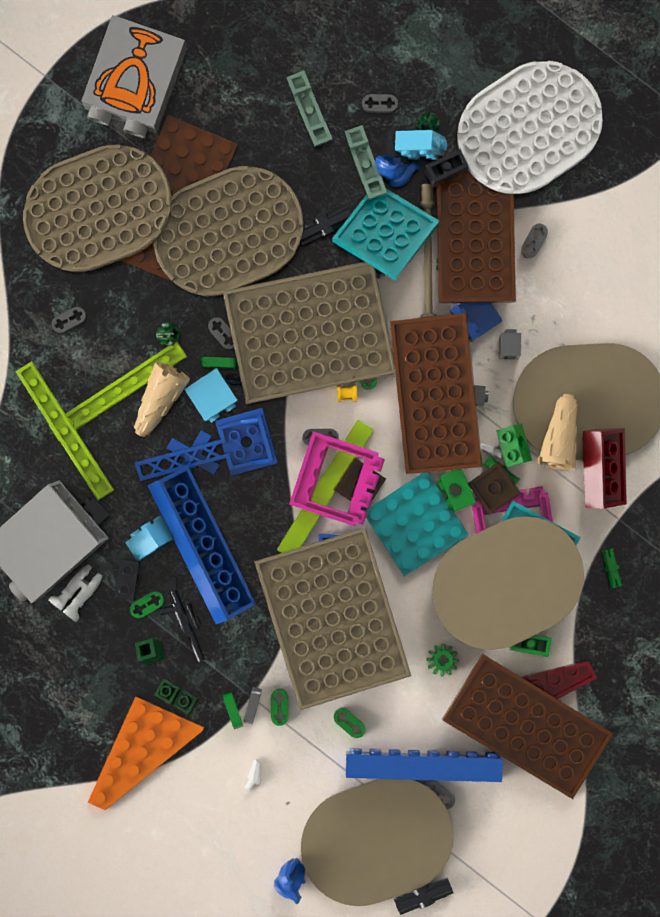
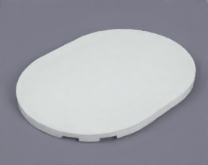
M554 61L526 63L483 89L468 103L458 126V149H461L469 165L468 171L483 185L509 194H522L538 190L580 163L592 151L602 129L603 120L600 99L588 79L575 69Z

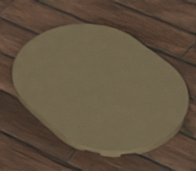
M119 144L98 147L61 161L41 174L27 194L23 210V224L30 245L46 262L66 271H91L143 251L160 236L171 212L172 195L170 184L160 165L140 149Z
M248 166L229 168L188 185L172 196V206L168 222L163 232L153 242L157 261L169 279L182 289L203 296L223 295V291L245 287L278 272L292 259L302 238V209L292 188L274 173L266 169Z
M602 343L567 345L549 349L535 357L525 367L515 386L513 396L515 420L517 424L523 425L527 441L539 451H541L557 400L563 397V394L573 395L574 399L577 400L576 404H578L575 460H583V431L625 428L626 456L645 446L660 428V373L646 356L625 345Z
M535 517L507 519L462 540L442 558L435 572L432 586L435 611L446 630L462 643L485 650L507 648L553 627L572 611L578 602L583 588V562L575 543L555 524Z
M376 779L330 796L313 811L306 822L301 839L303 865L315 887L330 899L351 906L376 904L406 894L412 890H417L431 882L442 871L452 850V821L440 797L423 783L416 780Z

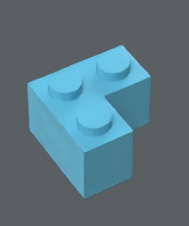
M162 515L155 518L153 524L149 521L141 526L142 531L138 529L131 533V538L125 542L137 562L174 540Z

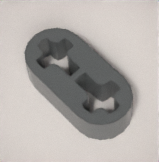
M369 94L362 100V108L368 113H393L398 106L397 98L389 94ZM372 99L373 103H379V105H373L372 108H368V105L365 103ZM390 99L395 105H392L389 109L387 105H381V103H387V100Z
M536 224L530 230L521 247V253L524 257L533 258L539 252L548 234V229L545 225ZM539 228L543 229L542 233L544 234V236L540 235L539 238L535 240L534 237L536 235V232H534V230H538ZM531 242H534L533 250L535 252L527 254L525 246L529 247Z
M74 307L56 316L52 320V328L57 333H65L83 324L87 317L86 312L80 307ZM75 311L83 314L80 316L81 320L79 321L77 319L70 320V318L75 316ZM58 320H61L62 322L68 320V322L63 325V329H60L59 327L56 328V325H58Z
M221 318L211 319L208 328L212 335L225 349H234V344L232 346L224 344L226 342L223 337L224 334L229 338L232 337L231 329ZM214 322H216L217 324L220 322L222 323L220 326L223 330L222 333H220L217 329L214 331L212 330V328L214 327Z
M308 429L303 433L302 437L303 442L307 446L309 445V440L305 439V437L309 436V433H313V431L326 436L328 432H332V435L339 439L338 433L334 429Z
M252 688L243 722L253 725L262 689Z
M432 780L424 783L426 786L435 785L434 790L438 792V796L440 794L444 797L451 796V804H445L447 809L454 806L455 797L450 791Z

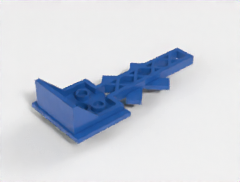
M263 408L215 420L220 436L218 440L208 442L212 435L203 430L200 431L192 447L172 437L167 446V449L172 452L135 462L140 481L176 472L186 466L189 467L190 471L195 466H199L214 475L220 465L215 461L226 458L231 476L277 464L278 461ZM243 437H250L252 444L244 446L241 442ZM222 443L224 454L220 455L214 449L216 445ZM203 450L209 452L207 457L202 454ZM179 456L185 458L183 463L177 461ZM162 459L172 462L169 469L159 466ZM148 464L154 468L150 474L143 475L141 465Z

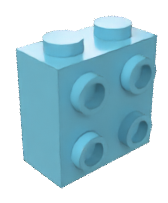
M396 131L395 150L400 152L402 156H406L410 160H420V157L436 160L438 156H444L447 149V141L444 136L435 131Z
M217 368L184 389L205 422L210 421L212 423L220 418L219 414L226 410L228 413L237 407L235 405L238 402Z

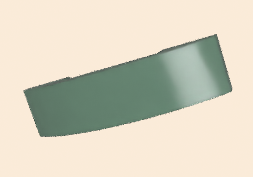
M303 70L286 77L314 146L316 147L333 140L305 71Z
M363 125L344 131L369 200L387 194Z

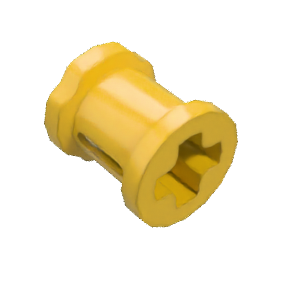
M337 385L338 402L342 400L357 402L356 385H353V387Z

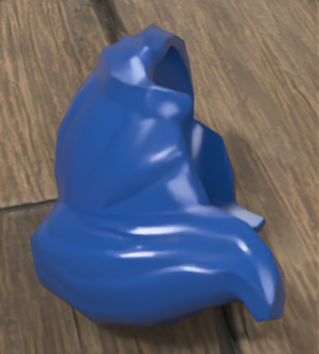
M379 155L375 161L380 175L388 180L391 187L396 188L405 185L411 179L415 170L419 169V166L414 162L411 164L401 162L400 157L392 158L388 155L381 157Z
M292 858L283 864L278 877L274 880V887L277 893L284 898L293 900L295 904L300 902L299 889L302 884L306 883L304 879L305 868L298 858Z

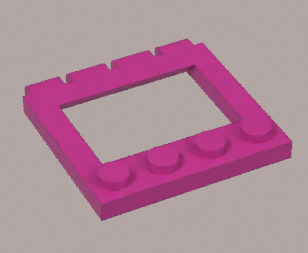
M313 431L289 505L355 526L356 523L364 525L368 512L361 510V507L369 508L373 493L367 492V488L375 490L380 475L374 474L373 470L381 472L385 459L378 457V452ZM328 447L365 458L347 513L311 501Z
M543 486L529 488L530 496H527L526 489L520 490L521 494L492 513L507 512L510 504L514 501L525 508L540 506L541 516L553 522L548 493H544ZM475 497L476 503L472 505L476 533H479L486 529L484 515L489 514L479 499Z

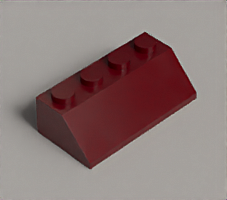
M625 428L583 431L585 508L606 509L626 505Z

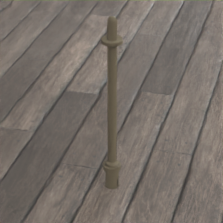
M422 184V201H420V206H422L424 212L431 215V209L435 206L433 187L431 184ZM432 234L424 243L425 314L420 315V318L437 316V314H433Z

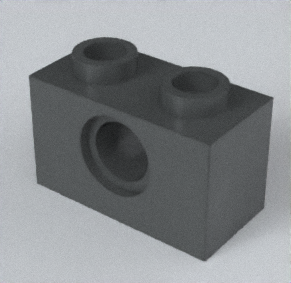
M506 329L499 336V359H519L521 357V333H517L516 329Z

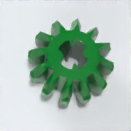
M445 644L441 645V650L435 645L436 653L429 650L428 653L433 655V658L428 657L426 661H433L432 664L428 665L429 669L436 666L433 674L436 675L440 669V676L443 677L444 670L447 671L448 675H451L452 673L449 668L457 669L452 663H458L459 659H453L452 657L458 653L455 651L450 654L452 646H449L447 651H445ZM441 655H446L445 658H448V662H445L444 665H440L441 663L437 661L438 658H441Z

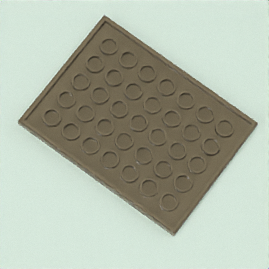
M366 262L223 291L246 404L395 374L394 358L376 271L373 266Z
M366 527L254 561L300 710L411 676Z

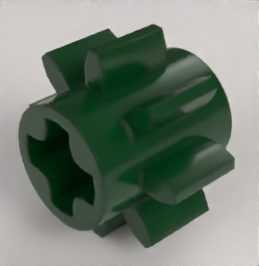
M427 111L425 116L423 114L419 115L416 127H419V130H433L437 133L441 120H438L437 114Z
M163 322L162 327L157 328L156 336L161 341V345L173 346L174 341L179 340L180 331L175 323Z

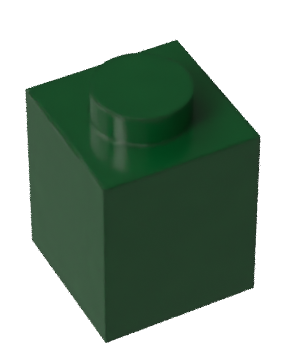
M151 638L135 643L138 662L150 665L165 660L161 641Z

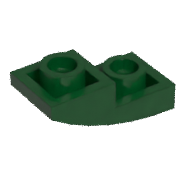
M164 678L154 694L187 715L191 714L199 700L198 697Z

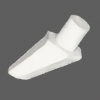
M480 443L482 452L492 456V458H504L502 450H499L498 446Z
M254 759L247 776L249 781L245 785V788L249 791L253 789L255 784H260V763L256 759Z

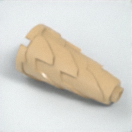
M155 362L134 425L136 434L145 437L152 433L188 384L190 378L183 372L179 374L176 368L168 364Z
M563 394V397L557 400L554 414L537 460V464L543 466V462H547V468L570 471L571 468V470H575L578 404H576L577 400L574 399L573 395Z

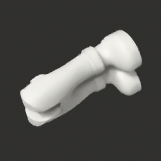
M89 564L81 568L73 576L66 588L63 589L61 595L51 596L48 600L58 609L62 610L73 594L81 588L80 592L72 600V603L63 611L75 622L80 618L78 614L79 607L81 608L84 602L92 596L103 577L98 572L91 579V582L88 583L84 578L93 568Z

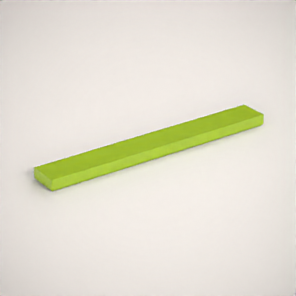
M176 341L173 346L166 347L67 412L66 415L74 428L78 430L148 383L155 362H162L174 367L186 359L187 356Z
M31 361L17 370L16 373L96 499L99 501L115 491L34 363Z
M357 420L344 442L363 448L374 429ZM338 450L315 487L311 501L327 506L336 492L333 490L353 458H357V456ZM302 509L277 550L283 553L300 548L321 515Z

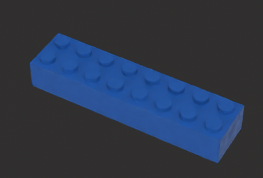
M186 466L147 485L215 624L229 620L256 605L189 467Z
M350 748V751H346V778L502 782L503 759L495 752H485V755H479L475 751H466V755H459L458 751H447V754H440L437 750H427V754L420 753V750H408V753H401L400 749H389V753L381 752V749H369V752H362L361 748Z

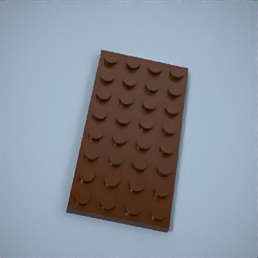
M167 115L150 157L160 165L166 174L171 188V195L173 196L188 185L227 170L238 144ZM153 243L143 251L121 260L171 281L157 261Z
M445 152L444 156H438V159L443 158L453 152ZM469 171L437 186L439 304L516 303L514 194L499 192L483 185Z
M467 313L390 321L406 474L483 467Z
M483 653L442 718L444 722L571 799L575 797L613 735L609 730Z

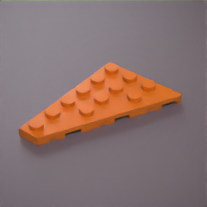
M136 696L87 803L106 810L201 733L204 727Z

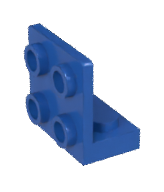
M461 303L450 310L451 314L467 313L469 339L471 342L502 322V318L491 303Z

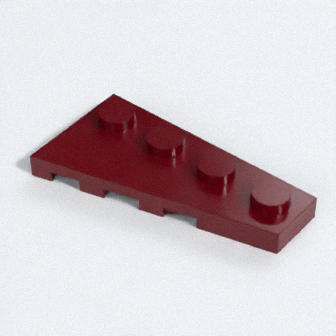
M588 660L521 676L556 699L597 679Z

